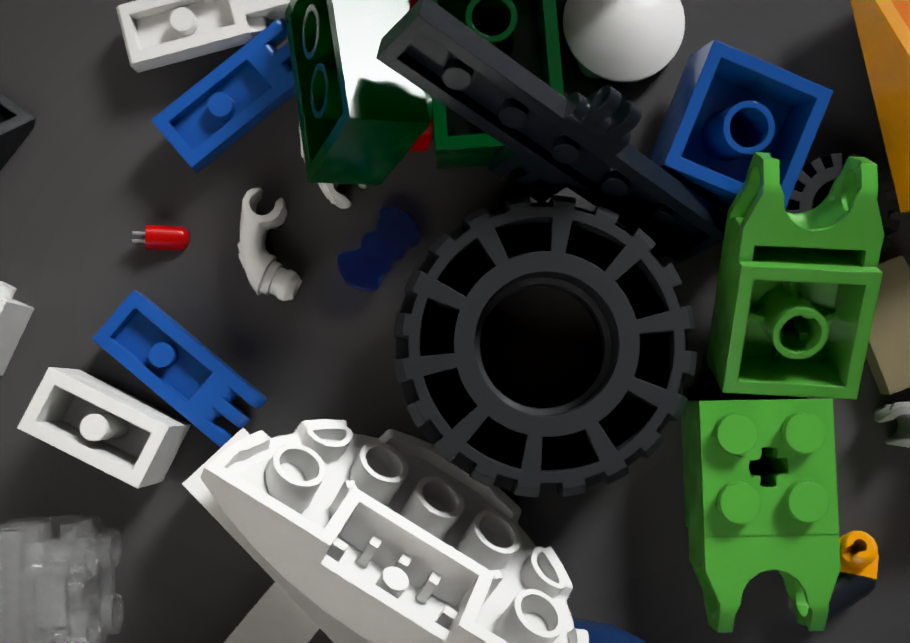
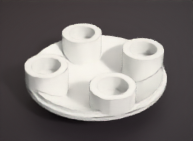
M567 0L563 13V32L567 46L577 60L580 71L592 79L603 78L614 82H634L655 75L670 64L681 45L685 30V15L680 0Z

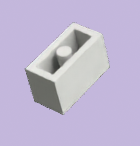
M49 367L17 428L138 489L163 481L191 425L80 369Z

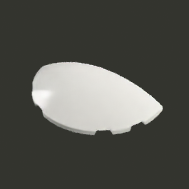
M304 420L295 429V432L268 439L264 431L260 430L240 439L219 453L203 469L200 478L224 513L249 543L288 582L317 606L373 643H589L588 631L576 629L567 604V599L573 590V585L563 564L551 546L546 548L536 547L525 531L518 525L521 508L499 487L493 485L489 487L470 478L469 474L453 463L447 462L432 447V444L393 429H388L380 438L354 434L347 427L346 420Z

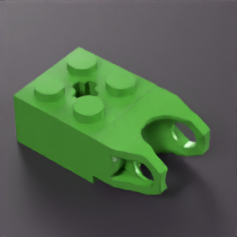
M754 152L746 179L727 213L706 362L722 393L857 400L883 272L878 269L884 230L877 201L878 173L876 163L865 157L849 156L840 175L833 182L828 196L821 204L807 212L794 214L785 210L784 193L780 185L779 159L771 157L770 153Z
M833 398L687 401L681 414L685 527L688 528L689 560L703 591L708 625L717 633L733 632L735 615L741 605L742 593L749 580L760 572L777 570L783 578L786 592L792 601L797 623L807 626L809 631H824L829 612V602L841 569ZM762 456L763 468L760 474L750 473V461L758 460Z

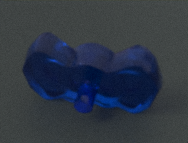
M383 207L379 209L376 231L369 232L363 237L361 248L343 251L338 254V270L347 285L360 291H375L379 288L382 277L390 273L392 264L402 259L407 249L417 246L420 242V230L412 215L396 207Z

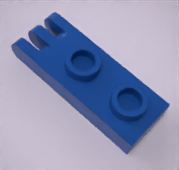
M278 19L151 119L152 123L196 174L296 94L289 42L279 50L276 48L288 38L286 21L284 19Z
M133 290L92 338L100 347L220 447L233 437L225 427L217 422L221 415L240 429L244 428L251 420L249 415L233 402L238 395L246 403L257 409H260L267 401V398L139 291Z

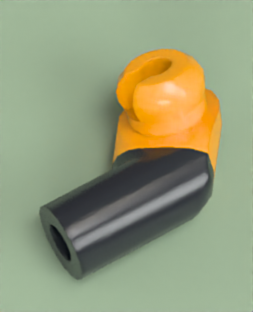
M853 530L839 538L841 569L829 602L826 623L868 596L875 589L879 560L878 547L874 538L866 532Z

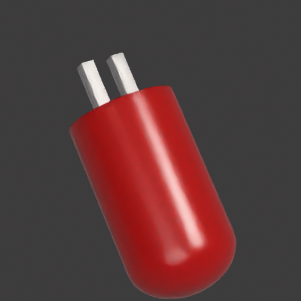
M145 225V232L132 231V235H145V239H132L134 243H145V250L182 251L188 247L190 242L189 232L183 226Z

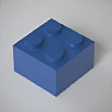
M714 39L689 56L649 159L695 193L730 207L746 179L754 152L770 153L771 157L780 161V185L784 193L786 209L834 91Z

